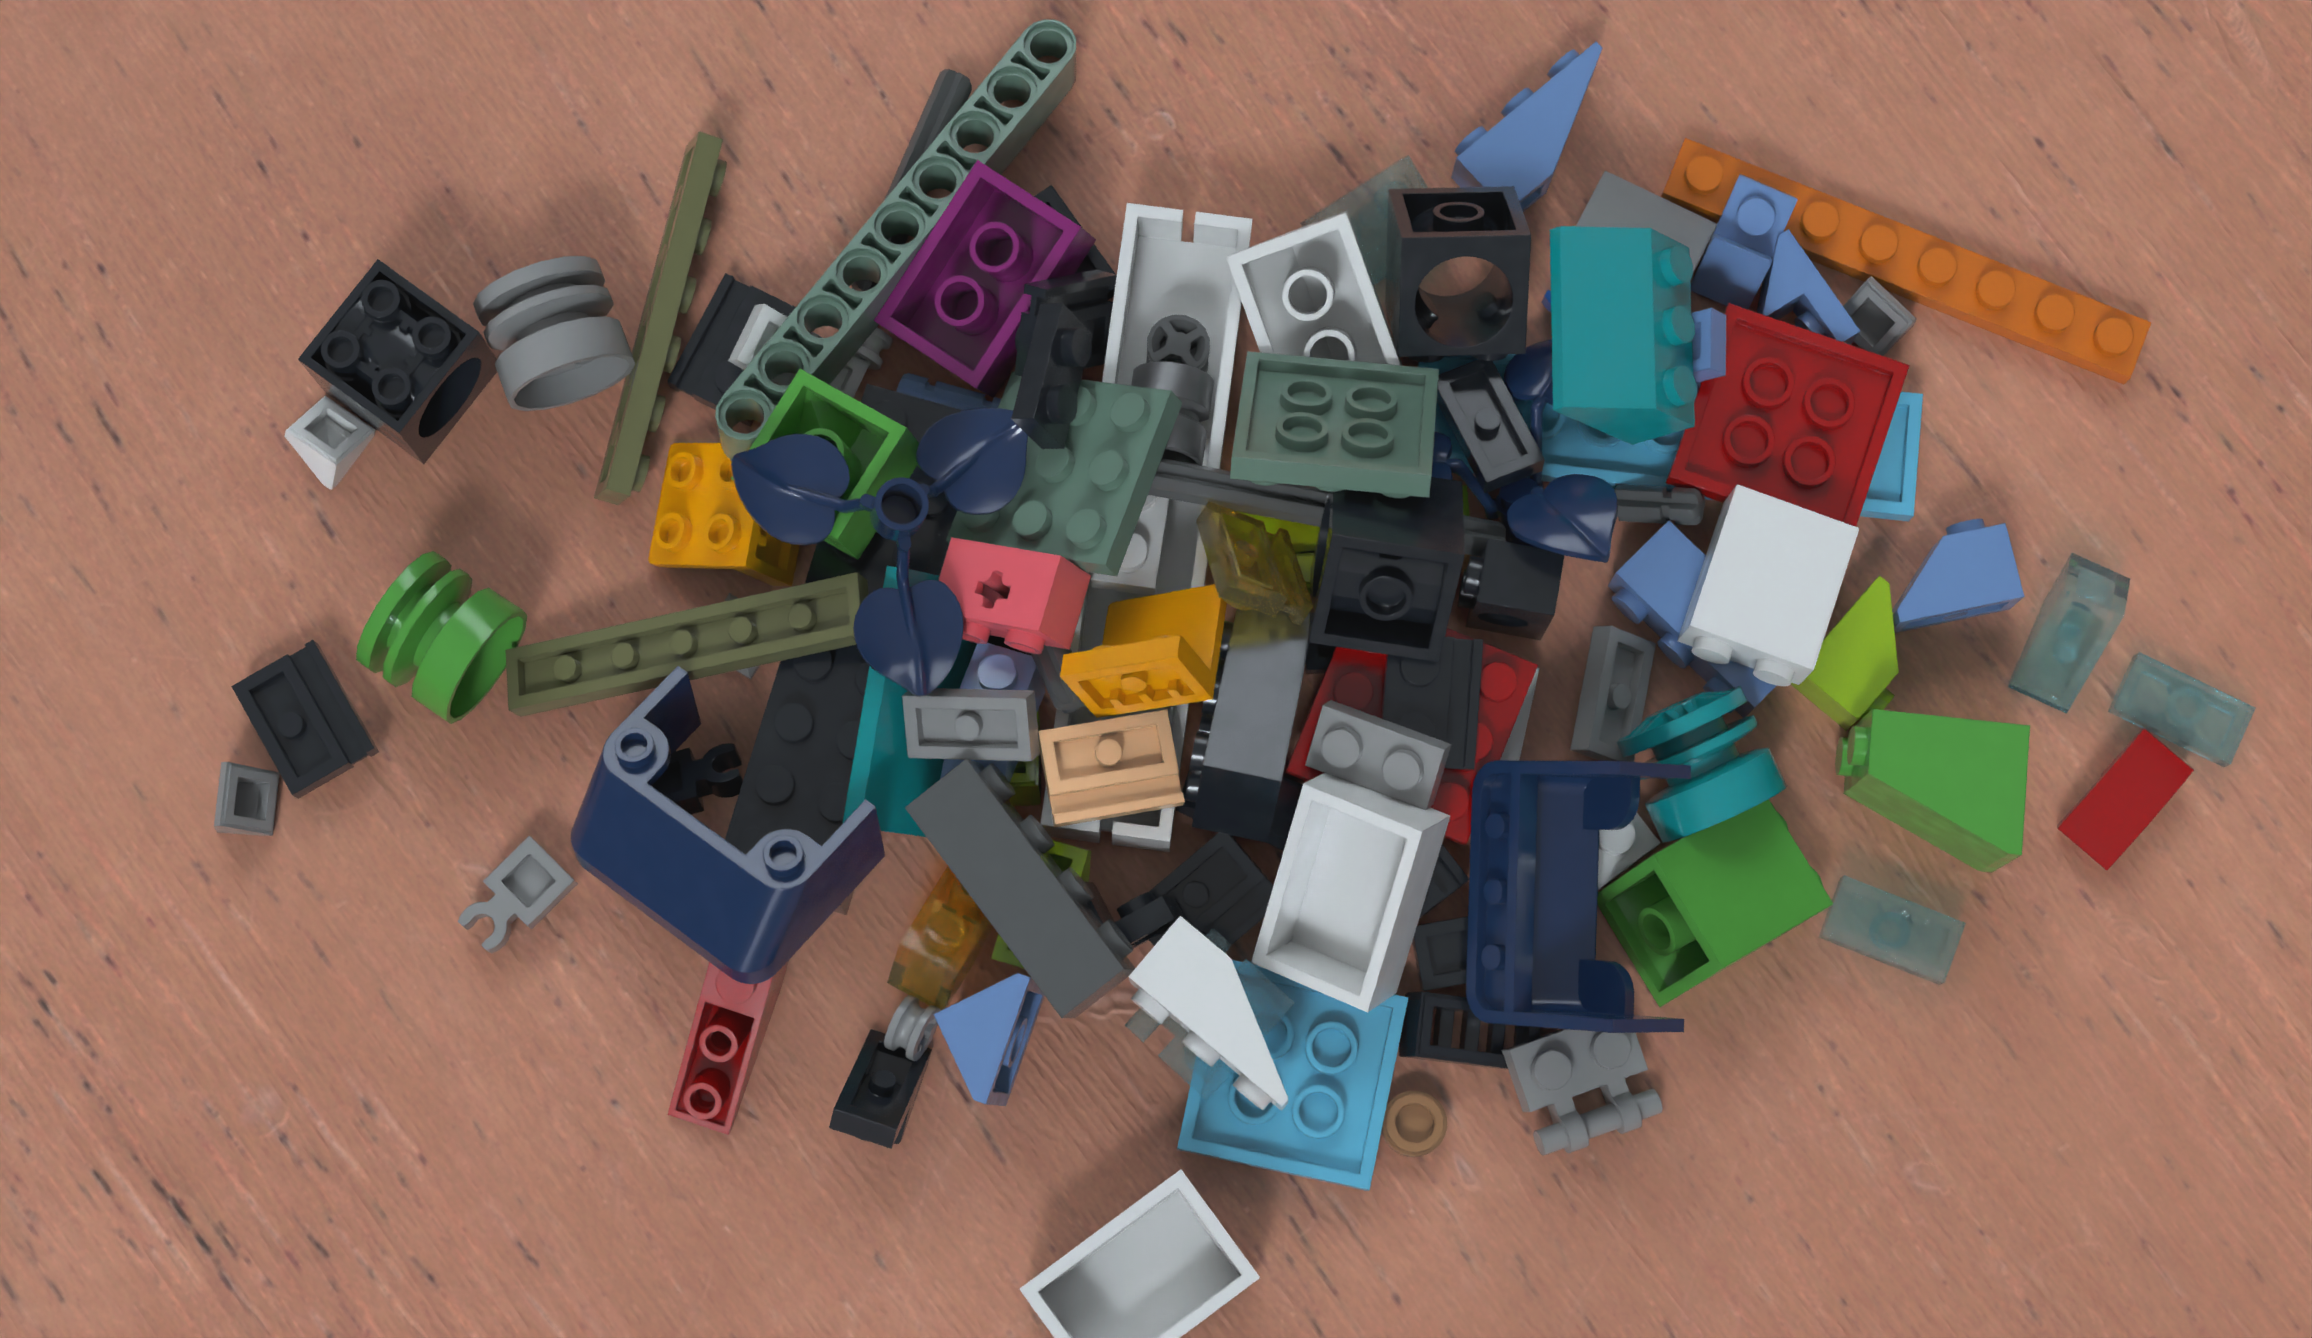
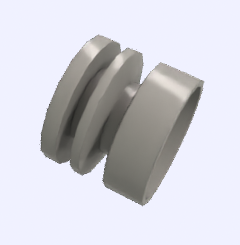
M564 256L540 261L512 271L493 281L478 293L473 305L481 324L486 326L483 333L488 345L492 349L503 351L496 360L495 367L507 401L512 409L522 411L546 410L580 401L615 385L629 375L634 368L635 361L620 321L606 316L614 303L608 289L603 287L606 281L596 259L586 256Z

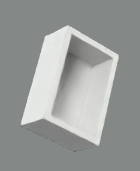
M1323 773L1303 783L1251 963L1367 1013L1396 994L1450 815L1433 808L1423 810L1327 773Z
M1180 1169L1022 1286L1020 1291L1054 1338H1180L1257 1281L1260 1276Z

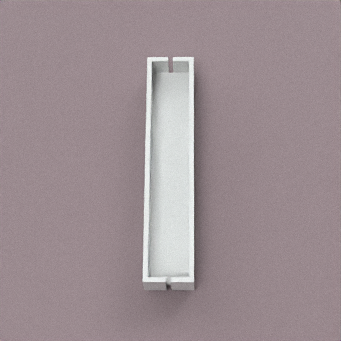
M1127 203L1102 382L1131 386L1133 370L1140 364L1146 363L1147 337L1152 327L1162 318L1171 315H1187L1198 320L1206 328L1210 338L1207 374L1214 380L1209 419L1199 422L1207 430L1202 466L1220 469L1242 301L1226 256L1250 247L1252 219L1196 212L1193 243L1181 241L1183 210ZM1172 357L1166 359L1167 362L1173 361L1183 364L1181 359H1174ZM1170 499L1155 595L1205 586L1215 507ZM1090 579L1070 647L1072 653L1092 650L1094 647L1102 645L1107 610L1112 602L1144 597L1146 595L1092 588ZM1189 703L1096 718L1086 706L1080 707L1076 712L1065 714L1062 710L1056 709L1054 728L1167 709L1180 776ZM1046 787L1041 825L1050 837L1100 843L1101 831L1112 832V845L1170 852L1175 807L1054 828Z

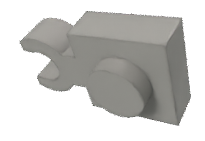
M528 836L483 880L496 895L488 902H477L468 906L460 915L458 922L465 929L469 930L479 919L483 917L492 918L495 925L494 932L482 943V947L489 953H494L507 943L511 934V924L518 917L530 929H533L578 883L531 836Z

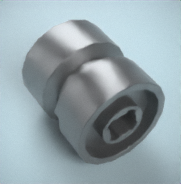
M1174 362L1140 364L1133 370L1131 386L1171 390L1182 401V406L1162 458L1202 466L1207 430L1199 422L1209 419L1214 380L1206 372L1186 364Z

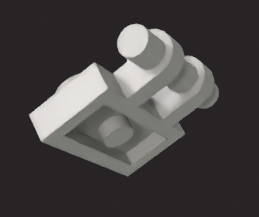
M1560 1029L1502 1050L1522 1111L1532 1112L1546 1106L1548 1107L1553 1124L1536 1130L1533 1133L1537 1149L1543 1156L1563 1148L1567 1153H1572L1589 1146V1139L1616 1129L1621 1134L1640 1128L1643 1119L1662 1113V1103L1655 1089L1652 1088L1632 1095L1625 1080L1629 1076L1648 1070L1636 1033ZM1600 1087L1606 1105L1579 1114L1576 1111L1572 1097Z

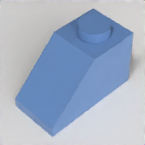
M1972 519L1947 527V535L1943 536L1930 549L1892 610L1895 633L2010 610L2025 597L2006 523L1985 527L1983 519Z

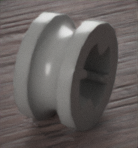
M913 995L905 997L888 1026L884 1040L885 1048L895 1051L897 1048L902 1047L906 1050V1058L917 1061L933 1038L938 1026L933 1014L939 1012L940 1008L930 1005L923 1009L919 1006V998Z

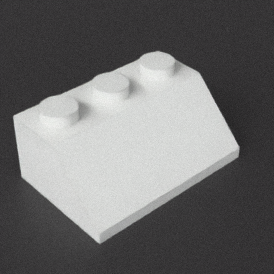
M1347 211L1226 256L1260 353L1403 366L1400 357L1397 355L1393 337Z

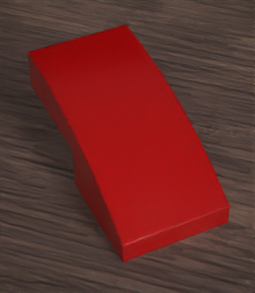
M2143 727L2101 773V778L2058 823L2057 829L2105 870H2108L2168 803L2194 769Z

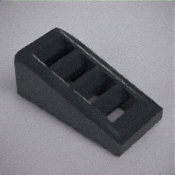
M1423 991L1407 992L1405 994V997H1408L1399 1042L1400 1057L1508 1070L1502 1052L1506 1024L1488 1023L1486 1052H1479L1481 1020L1472 1013L1467 997ZM1433 1009H1436L1433 1043L1430 1045ZM1455 1012H1463L1459 1049L1451 1048ZM1515 1025L1513 1046L1540 1037V1027Z

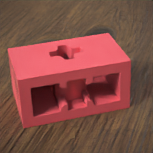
M951 537L939 576V581L945 583L950 588L961 606L963 640L987 644L990 635L1005 638L1004 643L1006 645L1032 654H1042L1044 645L1070 650L1091 579V575L1060 555Z

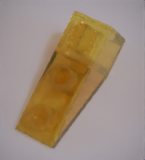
M949 866L945 869L901 940L887 981L893 987L919 998L920 1001L929 1006L934 1005L940 1008V1011L949 1006L993 928V925Z

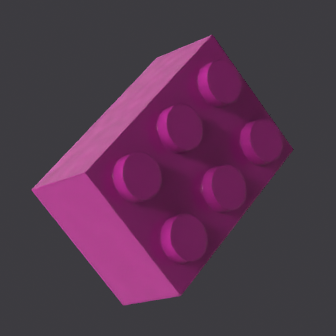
M977 160L874 321L976 389L994 398L1016 364L1015 336L1020 326L1021 312L1029 311L1031 304V295L1024 294V284L1075 274L1096 239L1081 226Z

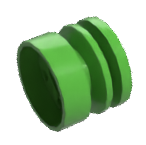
M432 551L421 555L408 565L378 602L361 634L357 645L356 660L373 673L383 671V678L394 687L404 685L415 677L411 697L452 724L462 720L489 693L505 671V650L519 646L526 629L527 614L490 588L480 590L469 598L472 588V578L469 574L461 569L451 571L452 565L445 558Z

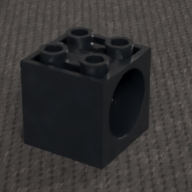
M1514 186L1388 189L1385 307L1398 357H1409L1418 362H1436L1442 360L1445 356L1471 355L1479 360L1497 361L1506 358L1508 354H1526L1531 232ZM1477 257L1494 264L1488 276L1478 286L1459 295L1438 296L1427 293L1419 287L1424 277L1434 267L1453 258Z
M377 259L298 358L299 362L329 396L423 464L426 463L497 373L495 367L497 359L476 329L379 259Z
M1431 477L1429 497L1409 496L1405 498H1392L1382 493L1354 490L1327 492L1311 565L1309 643L1439 662L1465 556L1462 481Z

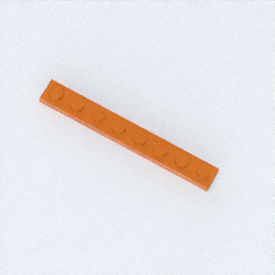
M1684 139L1662 192V198L1718 223L1739 174L1745 175L1798 198L1784 231L1790 230L1811 261L1864 282L1872 276L1882 287L1891 293L2123 385L2131 378L2152 322L1690 139Z

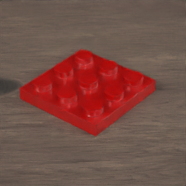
M1728 303L1723 313L1726 315V376L1699 383L1694 400L1695 427L1683 430L1665 483L1676 487L1696 488L1704 497L1724 503L1738 484L1856 527L1910 365Z
M1447 628L1445 637L1474 639ZM1484 642L1475 769L1473 771L1444 768L1434 804L1430 807L1450 815L1444 837L1462 845L1467 844L1471 834V805L1474 779L1478 771L1486 763L1501 759L1538 667L1535 663ZM1335 647L1285 770L1286 773L1306 781L1324 773L1305 766L1322 706L1328 701L1332 700L1381 718L1386 654Z

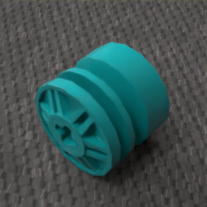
M1741 686L1719 692H1701L1649 715L1630 734L1616 742L1623 757L1651 748L1655 757L1643 763L1691 766V779H1666L1668 786L1653 795L1645 803L1662 843L1677 840L1709 828L1761 804L1786 789L1787 785L1770 748H1760L1739 753L1735 742L1757 727L1758 722L1755 716H1748L1728 724L1723 719L1722 715L1747 702Z

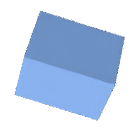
M1020 973L1014 974L933 1014L975 1101L987 1105H1007L1045 996L1029 976Z

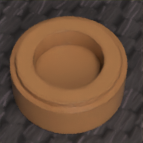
M1422 1091L1403 1092L1394 1097L1386 1107L1381 1131L1383 1138L1388 1146L1400 1155L1406 1157L1424 1156L1436 1149L1443 1141L1447 1131L1446 1113L1440 1102L1428 1093Z

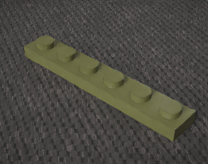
M700 131L689 142L684 152L632 350L635 366L630 374L625 377L594 495L595 499L619 505L630 497L631 491L640 492L645 482L650 463V456L641 454L647 431L655 433L661 421L666 398L657 394L662 372L671 373L681 344V337L672 335L678 312L682 314L687 313L695 292L696 278L688 276L693 254L702 255L711 230L712 221L703 217L709 195L713 197L718 195L726 172L727 162L718 159L723 139Z
M858 572L507 649L505 653L508 710L522 717L657 688L677 666L688 672L690 680L856 645L853 633L854 618L862 601L869 595L868 580Z

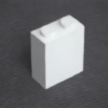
M1737 484L1723 503L1677 641L1692 646V653L1705 661L1716 664H1728L1729 661H1733L1753 668V675L1766 683L1776 686H1790L1791 683L1800 685L1815 668L1860 528Z

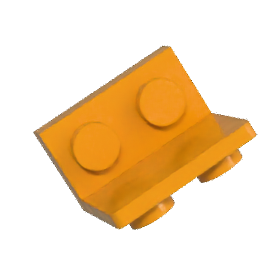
M721 443L671 444L668 451L649 551V563L664 568L734 569L772 586H792L799 545L785 543L772 537L753 520L741 502L734 481L731 479L733 476L731 469L732 461L724 454Z
M1213 584L1112 602L1107 610L1102 645L1094 647L1092 650L1063 654L1060 678L1096 718L1212 700L1228 592L1221 584Z

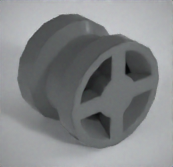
M1171 315L1162 318L1152 327L1147 337L1146 363L1167 362L1166 359L1172 357L1174 359H1181L1183 364L1198 368L1207 373L1210 338L1206 328L1198 320L1187 315Z

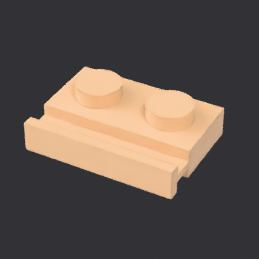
M1167 709L1038 731L1040 754L1054 828L1183 806L1185 801L1179 780L1178 763Z

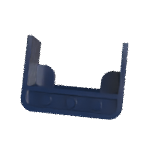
M677 666L607 738L571 830L572 847L579 864L585 870L730 978L744 984L761 983L772 978L885 857L876 806L865 799L822 846L800 831L781 829L765 835L747 854L741 852L652 787L666 771L670 763L671 754L701 725L688 672Z
M1496 760L1486 763L1478 771L1473 782L1471 805L1466 996L1472 1013L1479 1020L1494 1024L1608 1033L1684 1032V1019L1634 1015V986L1628 971L1621 964L1614 961L1596 960L1599 830H1619L1626 827L1634 819L1640 801V778L1691 779L1690 765L1626 761Z

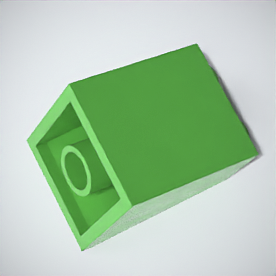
M1872 709L1856 725L1852 726L1848 731V738H1839L1835 758L1836 775L1845 776L1843 794L1978 871L1992 873L2022 855L2030 725Z
M1769 799L1734 817L1688 835L1660 850L1598 892L1597 897L1599 909L1659 1008L1833 905L1832 900L1823 887L1820 876L1807 862L1791 836L1786 821L1775 810Z

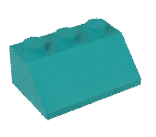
M1559 226L1550 229L1553 410L1631 445L1695 427L1694 400L1697 395V385L1693 376L1692 347L1695 324L1691 315L1690 280L1693 276V264L1690 258L1689 247L1652 228Z

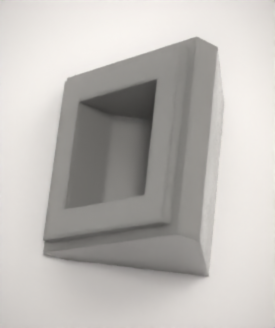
M1872 276L1863 283L1843 306L1860 330L1854 342L1861 349L1882 356L1914 326L1917 320Z
M221 762L214 821L217 833L273 836L280 773L231 762Z

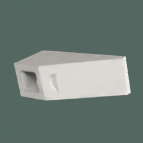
M1179 916L1128 976L1130 983L1138 989L1131 999L1159 1024H1162L1170 1016L1189 1032L1182 1040V1043L1207 1065L1213 1067L1220 1059L1235 1071L1239 1077L1232 1085L1258 1108L1264 1110L1271 1102L1282 1111L1288 1104L1289 1099L1232 959L1183 917Z

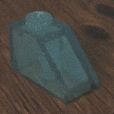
M2071 552L2041 606L2010 678L2008 687L2067 714L2125 615L2130 578Z

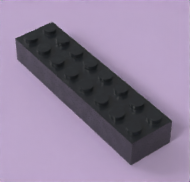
M866 384L861 403L907 427L919 443L927 429L935 422L948 415L964 411L871 384ZM918 465L909 478L919 484L932 485L936 482L927 477ZM944 491L936 497L928 498L929 509L927 516L917 533L910 537L912 544L910 547L909 569L940 576L949 546L946 539L958 511L948 502ZM876 531L859 560L825 541L817 543L805 584L858 572L868 580L869 594L874 590L883 588L887 566L897 567L896 541L886 539ZM856 645L780 661L725 837L726 841L744 854H747L765 835L781 829L800 831L822 846L843 824L869 665L862 658ZM854 890L834 912L847 915Z

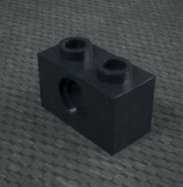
M1488 539L1481 556L1470 555L1467 569H1464L1458 607L1469 608L1466 627L1541 640L1555 615L1565 555L1542 548Z

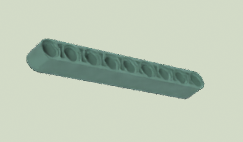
M1044 19L1034 22L1021 34L724 393L716 406L715 419L722 449L731 461L735 454L750 449L789 386L777 385L772 382V379L782 373L797 374L798 370L802 369L830 385L879 325L874 321L875 317L976 161L979 160L1002 175L1072 89L1076 81V38L1073 31L1066 24L1057 20ZM1043 56H1054L1060 60L1053 63H1044L1037 59ZM1007 100H1018L1024 103L1016 108H1008L1001 105L1002 102ZM971 144H981L988 147L985 151L979 153H970L963 149ZM934 189H945L951 192L950 195L943 198H931L925 195ZM898 234H907L914 237L911 242L906 244H893L888 241L889 238ZM859 280H870L877 284L872 289L866 291H856L849 287ZM822 326H832L839 330L828 338H818L811 335L812 331ZM744 420H755L761 423V426L756 431L748 434L732 430L736 424Z

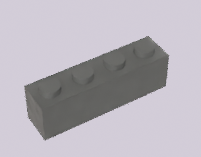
M965 759L907 805L905 809L1060 1017L1076 1018L1134 971L1135 967L1127 958V955L1133 951V947L1113 921L1108 919L1102 924L1087 905L1094 896L1077 872L1071 867L1062 871L1048 853L1055 844L1043 826L1032 815L1023 819L1011 804L1009 799L1016 792L1003 773L992 763L984 768L979 762Z

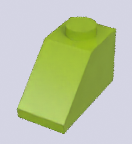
M1879 575L1824 638L1814 670L1800 685L1791 683L1795 689L1845 731L1858 721L1860 717L1866 716L1872 709L1884 710L1895 696L1886 689L1888 684L1899 673L1890 584Z

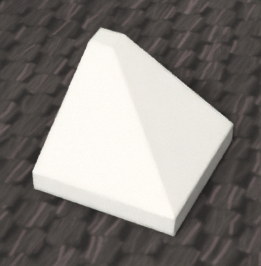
M324 396L285 431V438L320 482L330 490L339 484L375 435L374 428L327 396Z

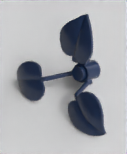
M1552 339L1526 347V354H1515L1506 366L1504 373L1505 384L1510 395L1521 400H1534L1531 405L1530 432L1541 453L1543 411L1547 403L1553 406ZM1435 431L1431 477L1453 480L1452 473L1460 476L1483 505L1486 517L1488 519L1499 518V521L1505 525V542L1542 548L1580 559L1608 562L1612 533L1618 515L1617 496L1615 490L1608 482L1595 476L1571 474L1554 479L1544 489L1541 471L1531 475L1530 478L1526 477L1501 487L1496 499H1492L1489 493L1483 492L1477 478L1461 459L1450 458L1452 454L1450 438L1443 433Z
M977 408L957 412L935 422L927 429L920 440L916 451V462L920 470L936 482L932 485L919 484L909 478H894L885 482L875 497L864 494L858 499H840L845 493L850 479L847 463L837 447L818 436L809 434L782 436L754 449L735 454L731 462V469L739 498L753 520L772 537L792 545L820 543L830 535L833 529L835 510L843 513L866 510L870 512V519L874 529L882 537L896 541V581L898 589L879 588L862 601L854 618V640L862 658L880 675L917 697L927 696L934 691L949 674L959 653L963 636V615L956 596L945 583L939 580H925L910 587L909 559L912 544L910 537L917 533L927 516L929 509L928 498L936 497L943 491L953 508L969 515H988L999 511L1016 496L1025 475L1028 435L1011 419L1013 410Z

